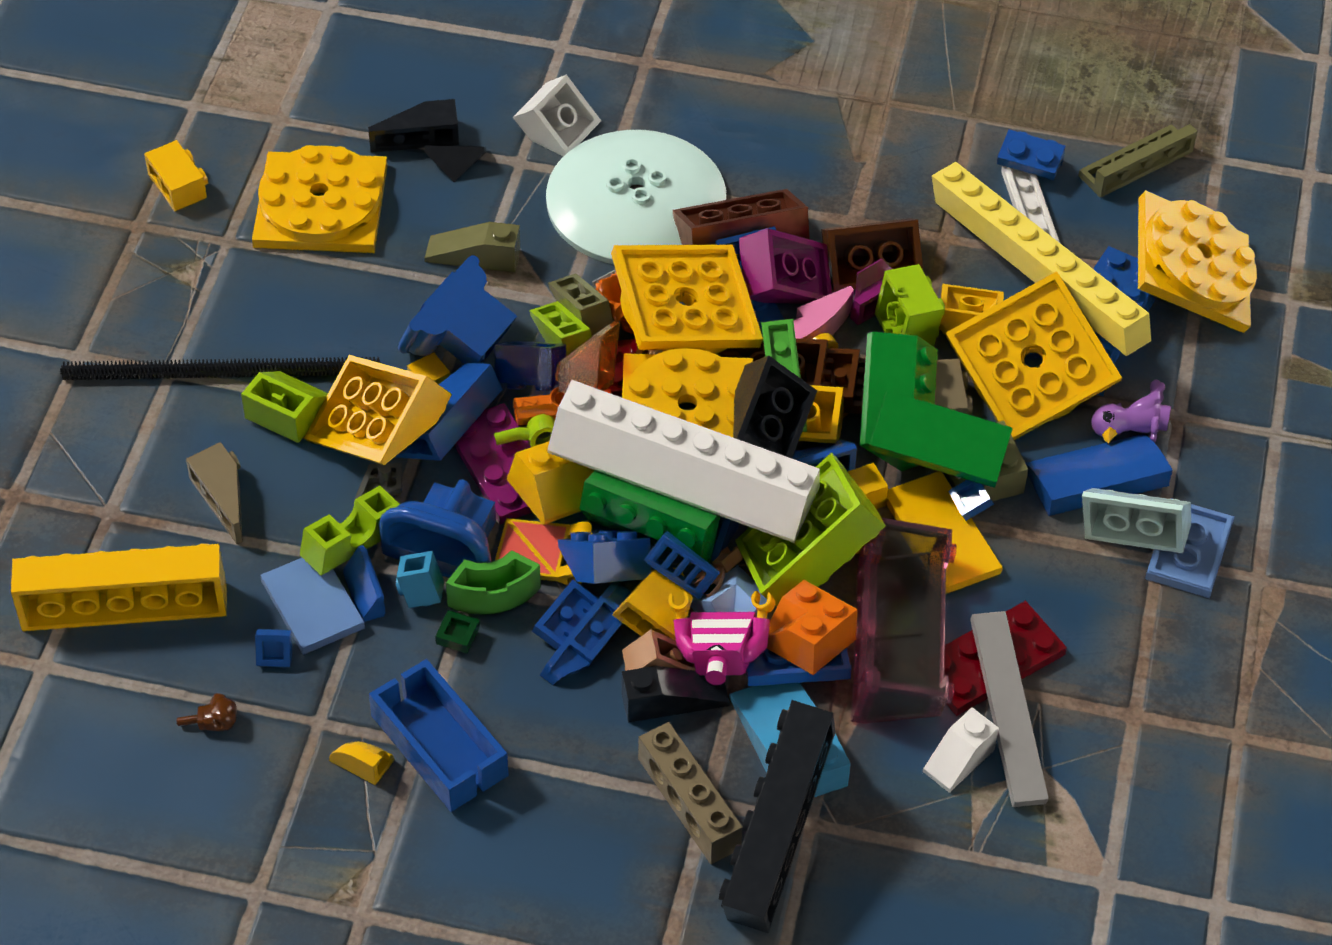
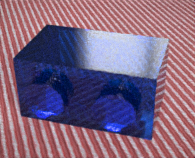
M509 340L494 345L495 373L499 383H507V388L523 389L526 388V385H535V390L552 391L555 385L566 382V344Z

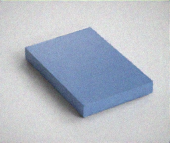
M1191 504V526L1184 552L1177 553L1154 549L1145 579L1210 598L1235 516Z
M299 558L260 575L261 582L287 628L292 630V637L303 655L365 629L362 617L333 569L321 576L303 558Z

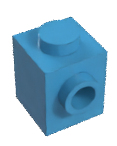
M433 551L400 556L396 587L400 596L404 595L408 608L441 603L444 579Z

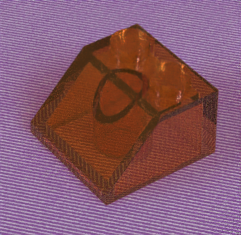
M613 321L558 363L555 373V379L559 382L558 392L566 393L571 380L605 391L614 384L620 322Z

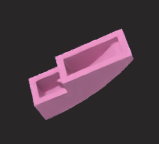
M849 286L798 307L796 319L793 320L795 338L812 339L822 333H830L833 336L851 312L854 289Z

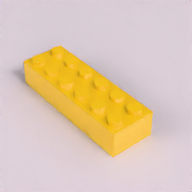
M199 544L182 547L166 546L163 548L130 549L113 552L97 551L85 554L66 553L57 556H28L12 559L11 595L22 631L227 616V583L219 544Z

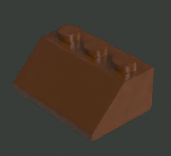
M909 218L821 229L822 243L827 244L833 292L849 286L856 289L857 272L879 259H883L893 269L919 264L923 270L918 219Z

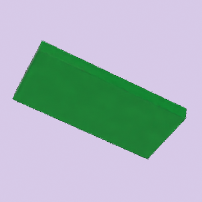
M887 390L868 450L995 488L1013 428Z

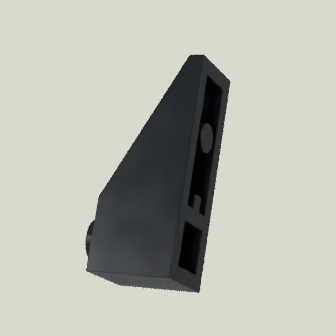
M455 99L425 101L368 127L370 152L425 148V145H459Z
M651 666L622 671V698L628 723L730 705L725 682L721 685H712L706 681L705 675H699L694 670Z

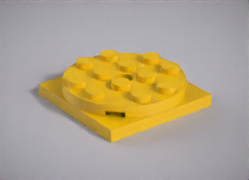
M306 145L292 152L268 151L264 174L258 189L259 203L252 235L253 248L375 253L388 165L387 157L362 156L341 146ZM324 193L322 196H316L315 194Z
M1145 190L1139 197L1138 289L1245 333L1251 327L1250 293L1254 289L1257 279L1255 254L1249 247V235L1237 230L1222 212H1215L1194 200L1171 202Z
M614 245L611 255L622 290L620 296L621 308L625 319L634 332L638 350L661 349L667 351L691 348L717 354L727 348H760L763 337L733 245Z
M1057 271L946 332L947 339L971 377L978 394L987 404L997 422L1005 421L1007 426L1013 428L1011 435L1014 440L1048 421L1068 414L1082 402L1122 381V376ZM1037 353L1042 357L1043 361L1038 368L1029 367L1024 363L1026 355Z
M691 348L671 349L658 354L624 353L622 398L733 437L735 390L744 366L753 362V358L721 357L709 351ZM688 402L696 407L687 411L681 409L679 404Z

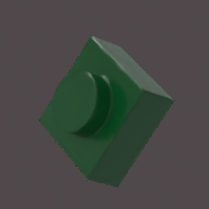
M448 610L435 636L436 644L468 654L479 631L480 620Z

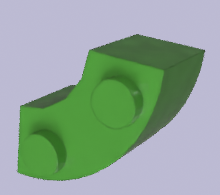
M512 550L503 558L489 563H476L464 559L446 582L448 607L468 614H494L513 609L529 600L541 588L540 564Z

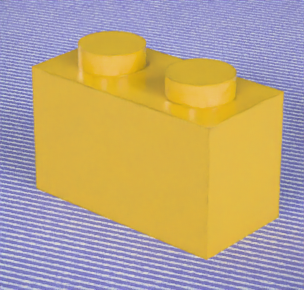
M177 140L144 153L148 175L174 212L207 198L205 185L208 184V179L204 170L201 167L197 168L195 166L191 152L188 149L184 150Z

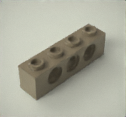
M670 722L639 736V761L708 862L713 864L732 854L735 846L742 844V825Z

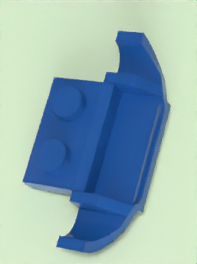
M572 580L533 627V633L556 649V652L547 662L540 676L554 685L562 677L578 673L589 667L623 624L612 614L632 592L622 585L620 581L612 582L600 598H597L579 583Z

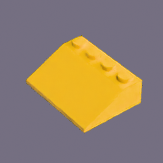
M349 355L304 439L349 455L386 465L438 422L452 394L425 375Z

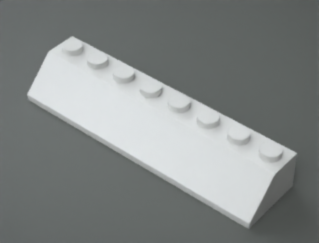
M571 380L558 407L547 449L549 454L793 543L797 539L820 487L819 468Z

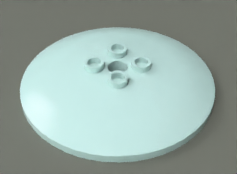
M649 130L610 132L593 137L577 145L557 163L550 175L546 190L548 215L559 235L579 252L609 264H614L611 255L614 245H682L672 210L726 200V187L723 177L715 163L703 151L678 137ZM632 185H641V186H642V187L636 188V189L630 188V186H632Z

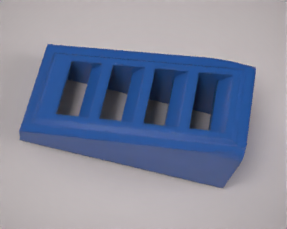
M668 531L662 535L644 559L655 570L698 599L703 596L720 574L716 568ZM668 546L673 551L663 561L659 557ZM680 554L684 559L676 569H673L670 565ZM691 562L696 566L685 578L681 573ZM702 569L707 574L696 587L691 582Z

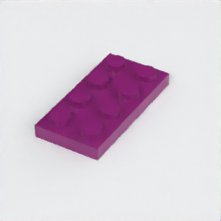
M505 403L484 410L454 445L484 498L495 501L496 519L500 525L505 523L506 518L516 519L532 513V510L506 480L515 453L531 448L528 441L524 440L497 446L494 433L519 427Z

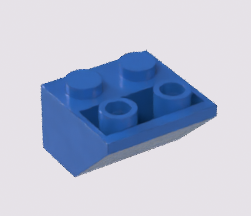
M600 530L596 534H591V532H572L571 539H558V547L576 582L596 584L642 580L651 573V566L644 561L651 551L650 538L637 537L636 531Z

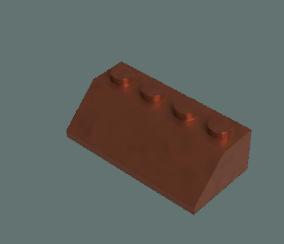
M788 189L672 210L682 245H716V240L775 226L776 231L810 239L808 207Z

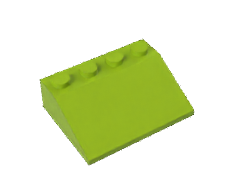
M832 452L816 466V468L820 469V487L795 543L749 527L735 540L761 595L768 599L767 595L770 592L775 599L776 607L782 596L803 580L817 587L827 582L835 571L844 563L850 561L855 553L870 540H873L886 526L874 505Z

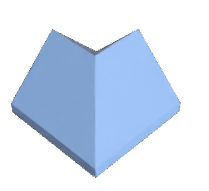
M737 565L725 574L721 588L714 595L706 597L703 594L700 599L693 596L690 607L695 612H755L757 617L758 610L753 606L751 596L755 591L759 593L760 591L755 581ZM760 593L759 605H763L767 602V599ZM776 606L767 614V619H771L777 608Z

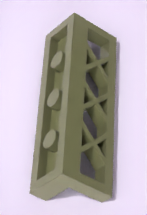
M1171 124L1080 169L1078 176L1101 198L1192 153L1198 131L1191 124L1179 130Z

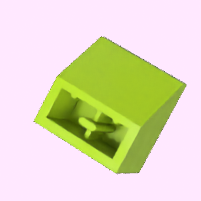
M281 371L259 372L241 393L246 419L297 443L306 435L328 395L327 392Z

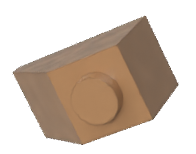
M649 630L622 649L625 671L651 666L696 671L695 664L687 662L677 648L676 640L653 630Z

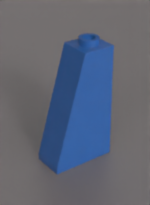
M465 363L438 384L452 394L444 413L434 426L400 452L396 458L441 461L503 390L492 365Z

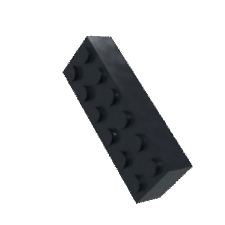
M794 700L791 701L788 710L783 709L777 723V730L780 731L777 744L771 743L765 760V763L769 764L766 777L760 776L754 791V797L757 798L754 811H747L742 831L745 832L743 844H737L732 854L730 865L734 866L731 880L724 879L719 893V900H722L721 907L724 909L728 921L765 933H769L836 733L833 712Z

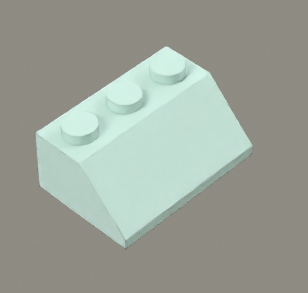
M1096 488L1083 491L1082 504L1085 539L1177 553L1184 552L1191 526V502Z

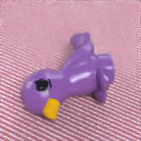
M1155 379L1150 383V394L1137 400L1126 409L1122 407L1121 403L1100 406L1092 416V429L1096 434L1103 437L1104 441L1108 444L1115 436L1129 430L1149 433V438L1156 443L1158 430L1167 431L1171 406L1161 404L1165 384Z

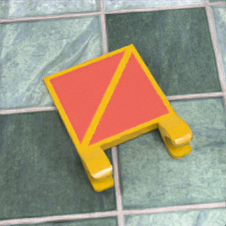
M506 518L495 560L503 558L512 550L540 564V580L558 581L568 586L572 580H576L569 566H562L564 557L558 547V539H571L572 532H591L592 525L589 522L583 521L571 525L559 523L543 525L539 521Z

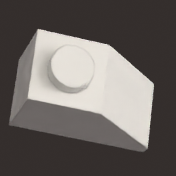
M971 707L948 729L923 768V773L950 793L995 750L999 727Z

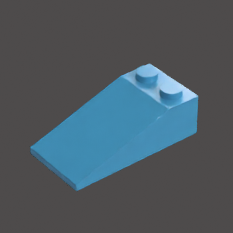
M800 683L752 686L729 694V698L766 773L769 764H766L765 760L771 743L777 744L780 731L777 730V723L783 709L788 710L792 700L816 707ZM836 734L814 797L848 786L851 763Z

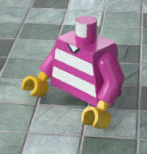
M684 591L685 602L680 606L674 605V598L671 593L668 601L677 618L673 620L677 648L687 662L695 664L696 673L705 675L706 681L710 684H723L726 681V675L744 674L749 663L753 662L766 650L770 619H767V614L776 605L775 599L770 592L767 595V602L763 605H759L760 593L755 591L752 594L751 602L758 610L757 617L755 612H691L690 618H687L686 615L691 605L688 594Z

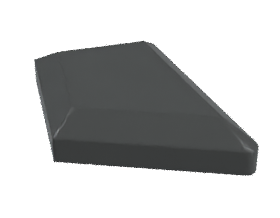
M387 463L386 465L369 464L355 499L379 485L391 496L401 494L402 463Z

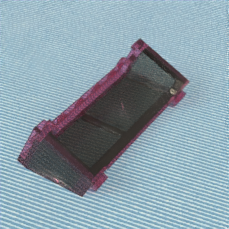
M882 518L886 526L873 540H870L860 549L857 569L856 609L858 610L856 640L854 641L851 722L866 724L941 716L946 703L951 704L954 695V683H949V676L944 675L946 568L948 563L953 564L957 549L956 544L952 543V529Z

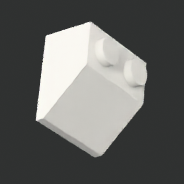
M567 74L546 82L513 117L531 141L563 157L579 145L601 122V119Z

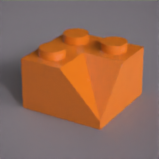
M803 580L782 596L772 615L767 649L814 675L856 640L858 609Z

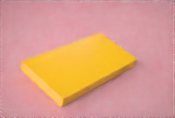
M938 471L888 489L886 505L940 593L945 595L1000 575L1002 573V565L972 518L965 521L948 492L952 489L944 474Z

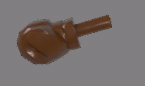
M216 693L211 698L209 704L198 706L197 715L177 717V725L183 726L197 723L201 731L229 730L236 722L237 706L235 701L226 698V695Z

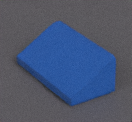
M364 545L358 546L344 567L343 574L354 605L363 621L366 622L384 617L386 612L384 595L367 549Z

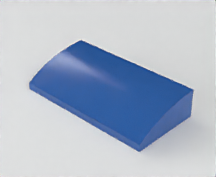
M1145 434L1025 463L1028 468V476L1048 516L1083 508V491L1091 488L1139 494L1169 486L1173 471L1158 446Z

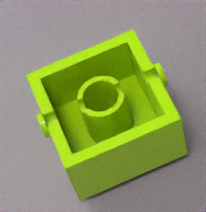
M917 264L884 272L874 314L884 333L916 335L934 347L936 338L939 336V326L942 316L945 314V307L942 299L938 298L933 290L931 279L924 274L921 266Z

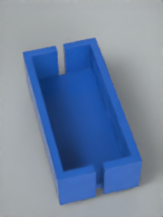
M427 659L401 674L403 701L400 698L399 682L396 678L369 693L372 718L450 812L476 797L478 787L484 792L509 776L508 753Z

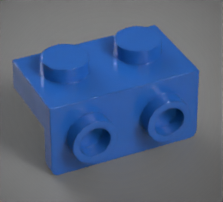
M1009 129L998 154L997 164L1054 180L1059 166H1062L1064 162L1066 145L1059 144L1054 140L1034 137L1026 132H1017Z

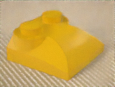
M942 284L941 299L944 303L945 314L942 316L939 330L946 335V332L1002 302L1004 292Z

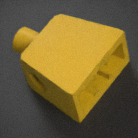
M654 569L612 615L640 636L649 630H653L676 640L673 620L677 618L676 613L670 607L669 595L673 594L674 605L680 606L685 602L684 591L688 594L690 603H692L693 597L692 594Z

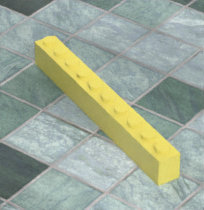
M954 162L932 175L936 204L1033 282L1036 283L1057 271L1092 329L1121 353L1128 356L1151 342L1149 312L960 164Z

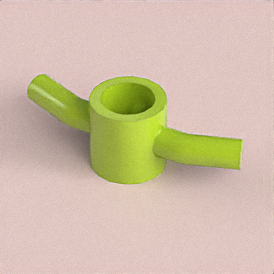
M546 414L536 415L531 418L526 428L517 427L494 433L496 444L498 446L524 440L529 441L531 447L548 442L550 441L555 419ZM543 432H551L547 438H537Z

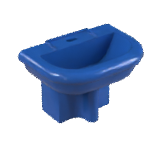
M469 256L455 272H451L423 303L420 311L410 321L399 341L398 351L400 353L407 354L411 352L414 355L427 356L441 345L464 364L481 363L490 355L497 343L509 331L517 315L484 290L487 277L484 270L479 266L480 260L477 256Z
M462 479L458 480L455 488L434 482L424 502H404L397 507L388 509L381 515L379 531L382 553L400 560V556L433 551L442 576L447 578L452 576L464 559L476 563L491 562V555L487 538L496 523L495 501L475 495L471 491L470 484Z

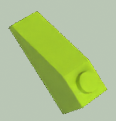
M559 301L529 310L534 323L557 363L568 373L583 372L588 369V366L597 364L590 328Z

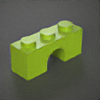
M379 485L355 499L352 512L342 523L337 522L328 514L303 529L300 556L321 576L348 561L358 546L364 545L368 549L381 541L379 531L381 515L388 509L397 507L400 503Z

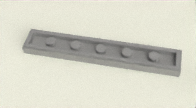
M1006 611L972 614L970 621L993 724L999 727L997 742L1012 807L1046 804L1049 800Z

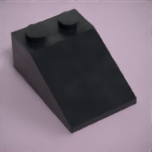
M769 355L746 364L735 390L733 438L792 459L817 390Z

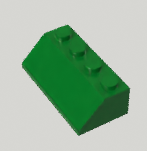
M883 332L867 333L860 446L866 450L869 448L887 390L935 404L938 349L919 336ZM868 450L901 472L919 466Z
M596 470L584 481L579 509L588 520L613 530H619V532L636 531L637 537L650 538V545L653 546L668 531L710 564L720 520L719 515ZM667 546V548L665 549V551H668V552H672V551H673V550H672L670 547H668V546Z

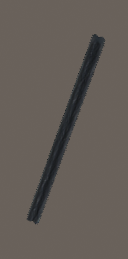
M377 356V360L373 357L374 362L381 363L379 356ZM311 357L309 362L308 358L305 359V362L304 358L301 359V362L300 358H298L297 362L296 358H294L293 362L292 358H290L289 362L288 358H286L285 362L284 358H282L281 362L280 358H278L277 362L276 358H274L273 362L272 358H270V362H268V358H266V362H264V358H262V362H260V358H258V362H256V358H254V362L250 358V363H248V358H246V363L244 359H242V363L240 359H238V363L236 359H234V363L232 359H230V363L228 359H226V363L224 359H222V363L220 359H218V363L216 359H214V363L212 359H210V363L208 359H206V363L204 359H202V363L200 359H198V363L196 359L194 363L192 359L190 363L187 359L186 364L184 359L182 364L180 360H178V364L176 360H174V364L172 360H170V364L168 360L166 364L164 360L162 364L160 360L158 364L156 360L154 364L152 360L150 364L148 360L146 364L144 360L142 364L140 360L138 364L136 360L134 364L132 360L130 364L128 360L126 364L123 360L122 365L120 360L118 365L116 360L114 365L112 361L110 365L108 361L106 365L104 361L102 365L100 361L98 365L96 361L95 365H93L92 361L91 365H89L88 361L87 365H85L84 361L83 365H81L80 361L79 365H77L76 361L75 365H73L72 361L71 365H69L68 361L67 365H65L63 361L60 374L62 375V380L177 379L193 377L213 378V376L214 378H217V376L218 378H221V376L225 378V375L226 378H229V375L230 378L233 375L235 378L237 375L240 378L241 375L242 377H245V375L246 377H249V375L250 377H253V375L256 377L259 372L281 371L294 377L336 376V374L338 376L345 361L343 357H341V361L339 357H337V361L335 357H333V361L331 357L329 361L327 357L325 361L323 357L321 361L318 357L317 362L315 357L313 362Z

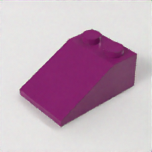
M769 228L739 238L742 275L751 300L763 303L807 304L832 294L827 244Z

